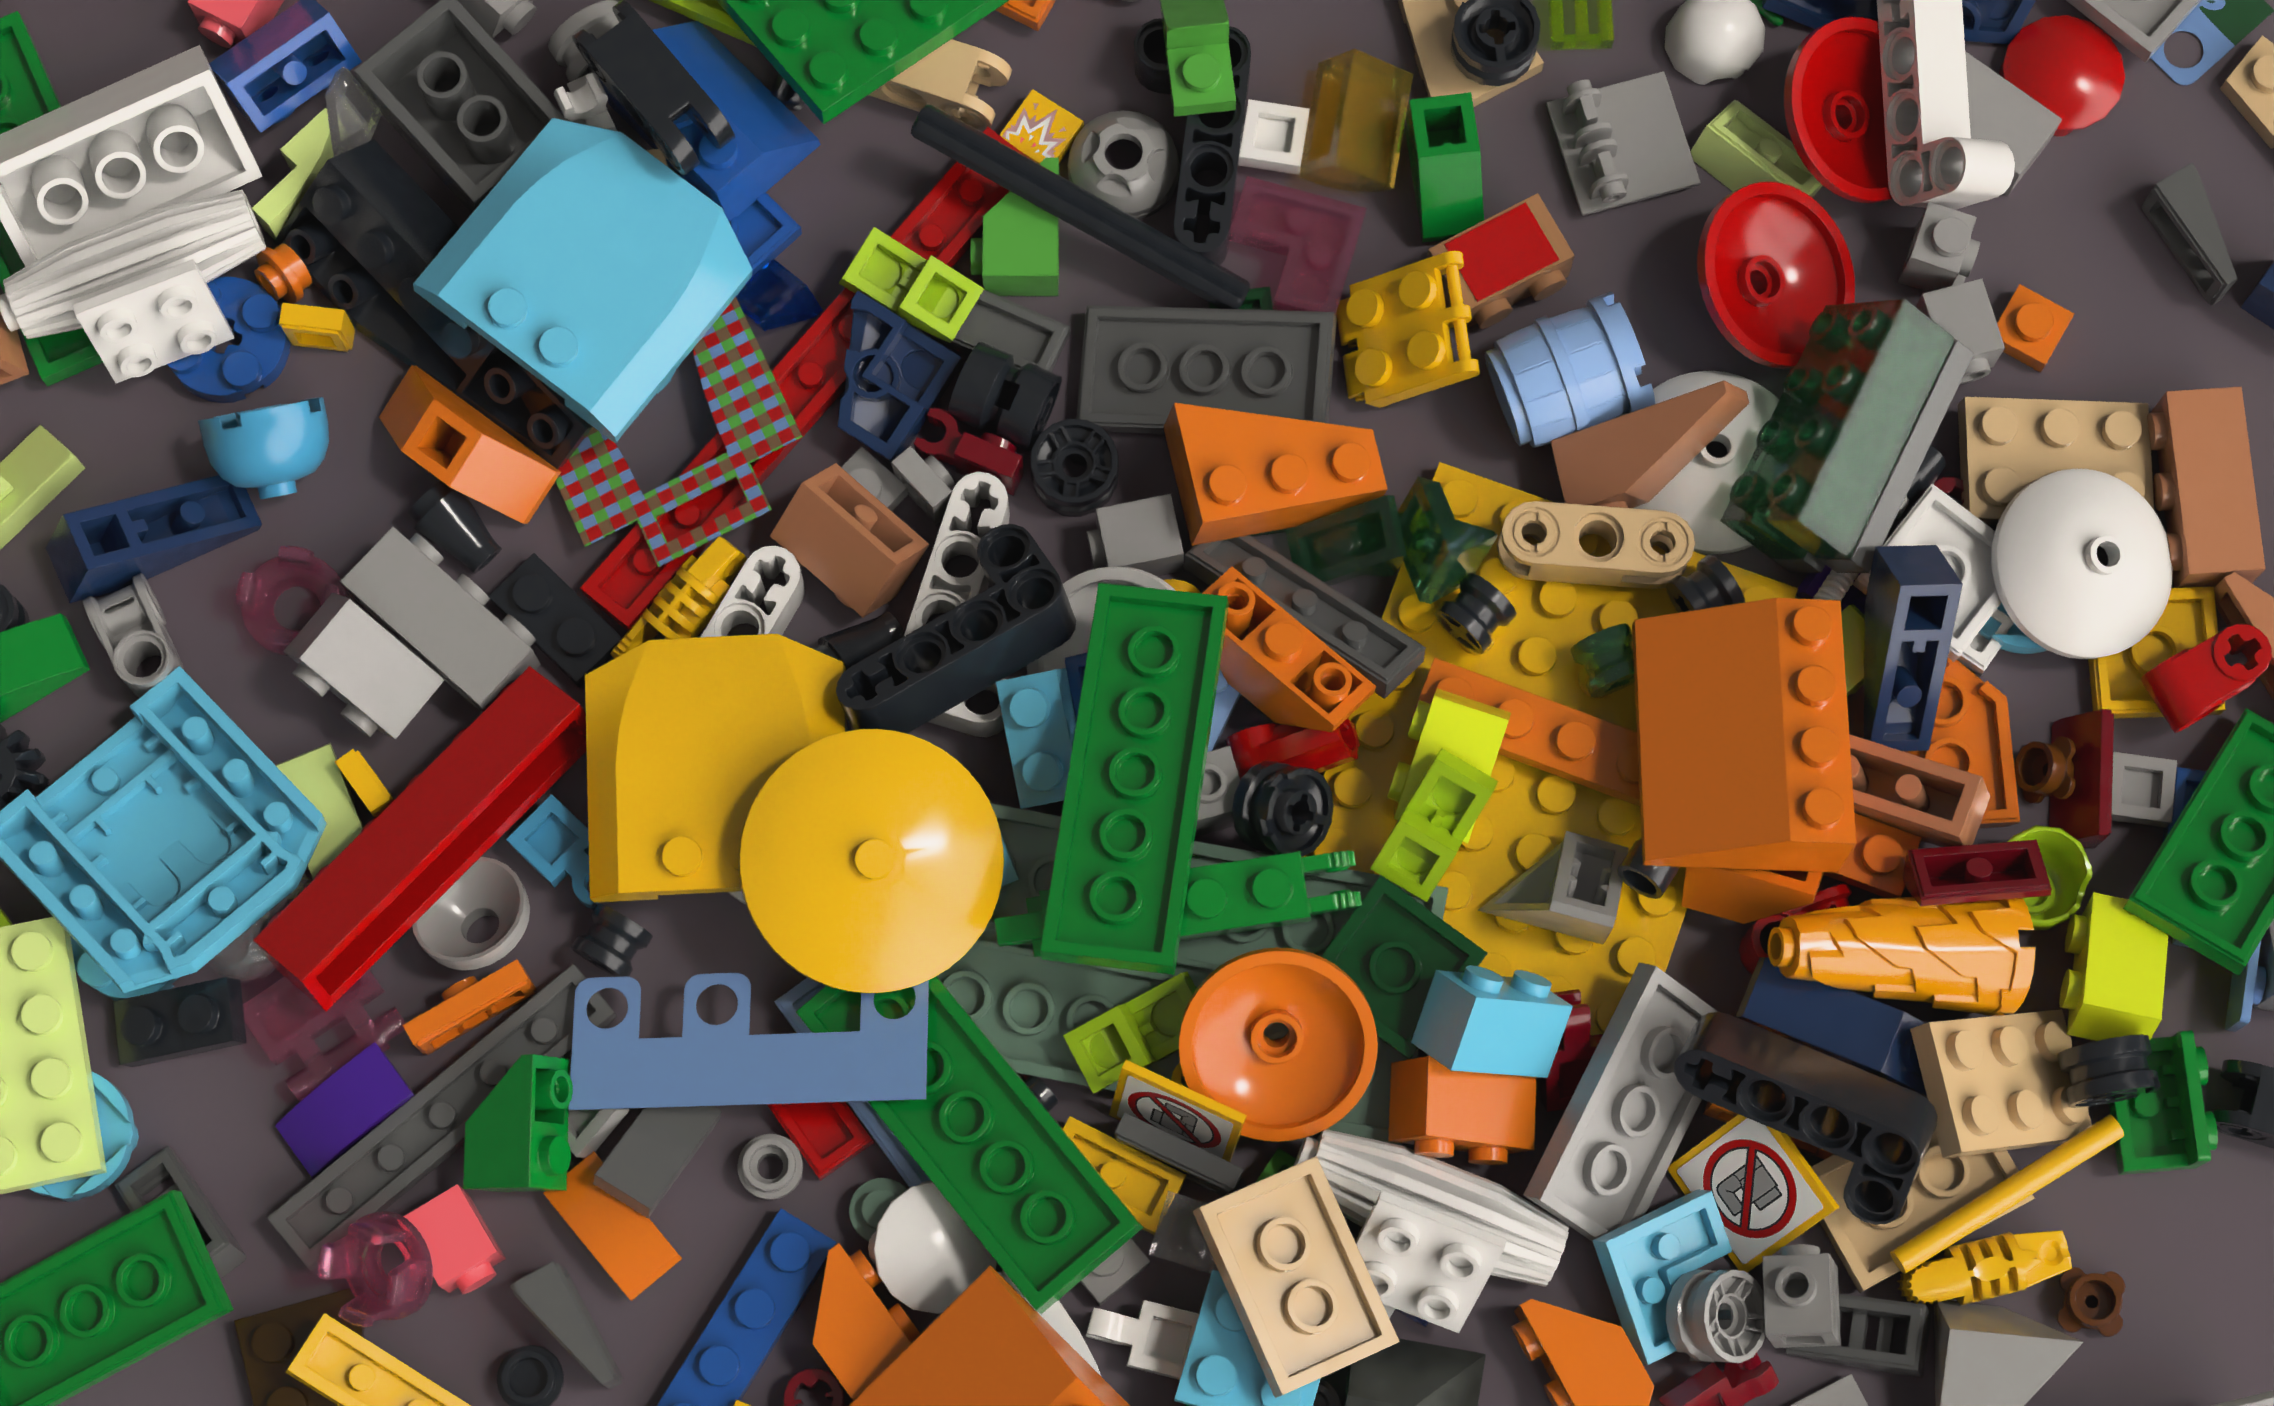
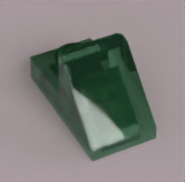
M1419 476L1389 525L1419 601L1429 604L1459 589L1460 582L1468 573L1475 574L1498 536L1493 530L1455 520L1441 484Z
M1385 495L1286 530L1292 562L1329 586L1361 575L1392 576L1407 558L1394 495Z

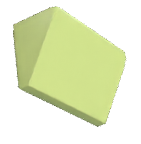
M1738 100L1732 101L1706 125L1690 151L1695 163L1732 191L1758 182H1778L1793 186L1813 198L1823 186L1806 168L1793 143Z
M41 425L0 462V475L14 488L0 502V550L85 469L79 459Z

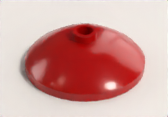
M1846 17L1834 20L1812 31L1800 43L1790 61L1784 86V111L1787 128L1800 159L1809 172L1825 188L1844 199L1854 202H1882L1892 199L1888 186L1878 21L1863 17Z
M1758 182L1742 187L1728 194L1714 207L1705 222L1700 236L1697 269L1703 300L1721 334L1744 356L1754 362L1772 368L1787 369L1800 367L1827 355L1846 332L1855 301V275L1850 252L1841 231L1828 212L1808 194L1793 186L1778 182Z

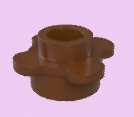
M2059 736L2051 744L2032 741L2019 752L2014 766L2015 778L2018 785L2023 789L2024 798L2028 802L2039 804L2045 797L2055 796L2058 799L2064 800L2073 793L2075 789V779L2073 778L2075 770L2072 757L2076 749L2074 742L2070 738Z
M2072 1267V1269L2063 1272L2060 1276L2059 1284L2064 1290L2063 1308L2057 1313V1321L2060 1327L2069 1333H2075L2081 1328L2097 1330L2104 1337H2111L2120 1332L2123 1327V1319L2119 1313L2123 1303L2122 1294L2126 1288L2123 1278L2112 1271L2104 1274H2085L2078 1267ZM2088 1296L2096 1298L2097 1305L2095 1308H2089L2086 1305L2085 1300Z

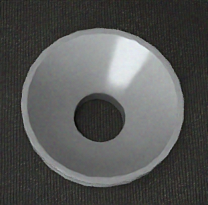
M1125 110L1103 114L1086 124L1072 144L1067 165L1070 182L1138 220L1152 216L1165 206L1176 189L1180 172L1178 151L1166 129L1149 116ZM1125 139L1136 143L1142 151L1140 162L1135 167L1126 170L1111 166L1105 158V152L1114 141Z
M480 857L412 925L413 933L422 949L438 963L457 970L479 969L505 957L520 941L529 922V898L520 878L507 864L496 859ZM484 916L499 918V927L489 940L482 943L467 941V932L472 923Z

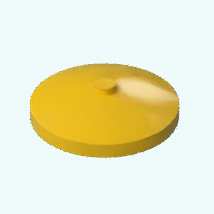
M859 729L827 736L809 744L782 763L769 777L752 803L744 823L739 849V876L743 897L753 923L766 943L785 963L802 975L831 988L857 993H884L919 985L936 977L960 960L976 943L992 917L999 898L1004 869L1002 837L996 815L989 799L971 773L954 757L934 744L910 734L883 729Z

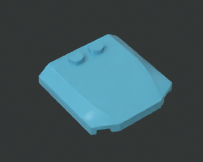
M552 118L416 279L413 287L416 293L462 328L471 327L565 399L566 407L616 444L751 279L753 269L722 207L622 132Z
M180 666L129 706L135 716L132 720L37 797L27 789L0 811V860L123 993L196 973L298 887L327 825L322 813Z

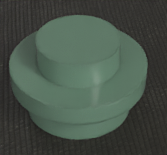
M876 1178L861 1185L854 1193L849 1207L850 1220L855 1231L869 1242L871 1236L876 1232L877 1223L890 1202L907 1189L901 1183L889 1178Z

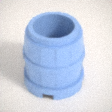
M1612 291L1587 300L1586 307L1568 311L1550 318L1543 316L1535 319L1533 324L1494 341V349L1485 351L1486 365L1496 397L1507 425L1519 446L1530 443L1533 448L1548 445L1554 439L1655 404L1652 384L1640 387L1636 376L1642 374L1641 367L1646 364L1629 319L1621 303H1614V293Z

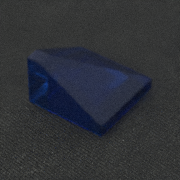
M774 258L754 274L736 296L745 316L763 331L811 319L823 311L808 286Z

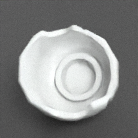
M1687 0L1678 8L1666 26L1665 50L1675 70L1697 84L1706 85L1716 79H1737L1745 70H1749L1764 51L1765 25L1756 5L1750 0Z

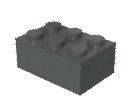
M457 0L438 1L354 70L366 98L471 213L480 205L552 118L568 121Z

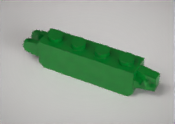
M1299 851L1190 868L1180 941L1299 924L1311 921V915L1362 906L1360 891L1340 890L1330 892L1329 895L1308 898L1306 874L1346 871L1349 867L1356 866L1354 851H1340L1302 857ZM1050 889L1039 891L1040 896L1026 898L1028 913L994 919L999 947L1032 943L1034 957H1041L1040 948Z

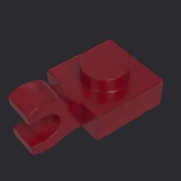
M930 408L927 414L928 422L934 426L941 427L946 434L941 441L936 443L916 437L914 448L918 455L924 459L932 455L938 461L955 466L956 472L965 476L975 472L989 473L1002 482L1008 494L1014 496L1024 474L1022 456L1015 453L1016 447L1004 438L991 433H982L980 438L966 432L961 435L958 431L957 422L951 414L943 409Z
M1579 989L1553 992L1571 1004L1573 1008L1548 1078L1540 1077L1541 1101L1547 1112L1565 1110L1603 1036V1034L1590 1035V1008L1588 1003L1581 1004V992Z
M1756 1353L1753 1358L1742 1363H1725L1723 1372L1712 1362L1660 1397L1659 1401L1662 1406H1743L1748 1401L1769 1393L1777 1386L1779 1380L1771 1363L1768 1360L1762 1363Z

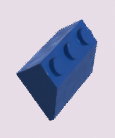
M693 21L652 29L716 104L735 134V139L721 149H717L685 113L673 123L693 148L700 161V165L686 175H682L666 158V162L679 175L684 176L692 186L722 207L729 223H731L735 216L738 217L756 201V198L762 193L767 192L821 145L820 141L702 23ZM600 80L608 97L609 105L653 149H658Z

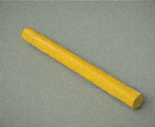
M2107 1115L1892 1250L1890 1254L1894 1263L1903 1274L1908 1273L2124 1137L2122 1127L2112 1115Z

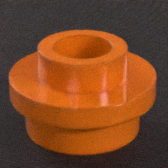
M282 243L274 249L266 247L265 250L256 255L259 265L254 271L256 279L260 286L274 300L278 301L280 298H283L287 302L295 304L304 297L303 290L312 284V278L307 267L293 249Z

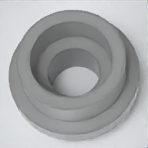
M764 1134L749 1141L742 1149L737 1164L738 1175L743 1186L752 1195L764 1200H776L787 1196L798 1186L803 1175V1159L796 1145L788 1138L778 1134ZM775 1156L781 1159L783 1170L778 1177L765 1179L760 1175L759 1166L765 1158Z

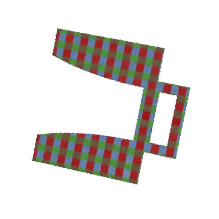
M736 297L693 348L703 391L727 452L642 494L617 445L593 427L568 461L558 468L561 473L556 479L557 486L585 547L638 521L656 564L660 567L772 510L750 463L796 441L802 435ZM737 477L748 501L747 503L667 543L656 517Z

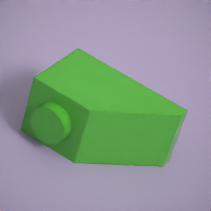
M1045 158L1040 163L1041 166L1059 175V158ZM1010 191L983 216V238H971V275H982L984 290L998 296H1059V218Z

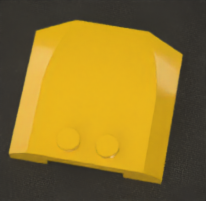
M780 634L648 640L586 674L585 704L590 900L594 903L656 900L658 895L742 891L739 876L740 840L745 820L757 794L781 764L796 752L822 738L847 731V717L836 694L837 682L845 672L844 663Z

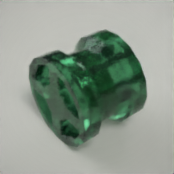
M1618 624L1601 630L1581 640L1570 649L1575 663L1583 665L1589 676L1586 687L1592 698L1611 694L1635 683L1634 656L1631 646L1633 634L1629 624Z

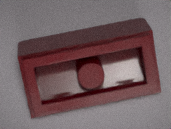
M2100 709L2061 718L2055 721L2051 727V743L2059 736L2067 737L2074 742L2076 750L2072 757L2075 770L2073 777L2075 779V789L2071 796L2064 800L2058 799L2055 796H2049V827L2063 829L2080 841L2083 848L2095 849L2111 834L2114 714L2109 709Z
M2037 840L1907 850L1903 880L1905 887L1920 906L2051 896L2052 888Z

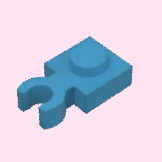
M551 794L506 841L554 888L569 875L572 878L573 891L579 901L587 908L594 910L599 902L594 903L590 900V892L587 890L589 882L588 828Z

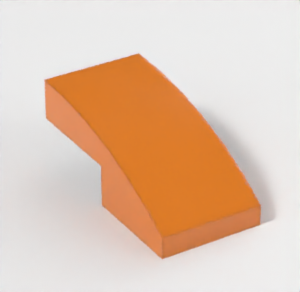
M593 1151L567 1173V1191H545L543 1194L614 1282L632 1301L677 1264L682 1257L650 1218H646L593 1184L596 1172L604 1163Z

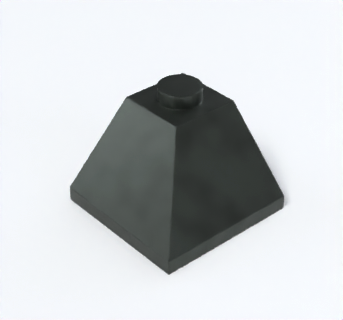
M1398 1338L1400 1342L1349 1366L1343 1406H1478L1486 1354Z

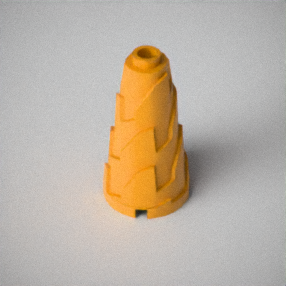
M1914 897L1879 898L1864 901L1856 906L1816 910L1802 915L1783 918L1779 927H1774L1769 934L1768 956L1771 964L1774 967H1779L1780 973L1789 979L1816 981L1844 990L1873 992L1874 998L1932 1003V1008L1999 1016L2005 1015L2004 1013L2014 1014L2024 1002L2029 991L2034 971L2035 947H2020L2018 930H2034L2028 907L2023 898L1920 906Z

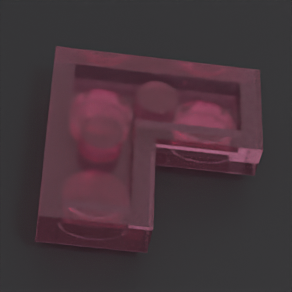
M1247 176L1230 229L1229 241L1287 256L1275 295L1273 310L1334 312L1336 316L1367 208Z

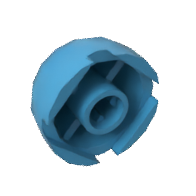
M323 397L198 420L203 447L210 465L223 480L235 487L257 488L260 499L296 493L295 480L301 479L317 470L325 459L329 444L328 419Z

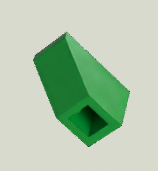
M1469 92L1409 100L1405 133L1422 243L1447 240L1484 221L1481 153L1472 94Z
M535 1054L521 1055L465 1122L463 1189L495 1192L567 1191V1170L571 1162V1150L568 1143L569 1104L573 1094V1085L570 1078V1059Z

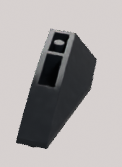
M374 139L328 159L274 243L277 246L282 243L286 244L296 252L307 267L312 283L337 309L346 311L350 321L358 331L410 367L411 365L418 366L556 469L562 467L593 426L566 407L565 399L487 339L469 326L465 329L414 291L413 283L459 230V227Z

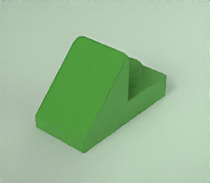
M1159 0L1174 117L1236 110V96L1229 49L1230 25L1224 0Z

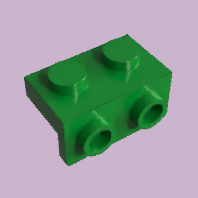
M2192 1030L2178 1031L2171 1037L2151 1038L2152 1053L2147 1057L2149 1069L2157 1071L2161 1086L2159 1090L2146 1094L2145 1088H2138L2136 1098L2109 1103L2110 1115L2118 1121L2124 1132V1137L2114 1143L2118 1175L2196 1169L2211 1160V1150H2216L2218 1132L2214 1114L2212 1111H2205L2201 1087L2208 1082V1061L2204 1048L2195 1045Z

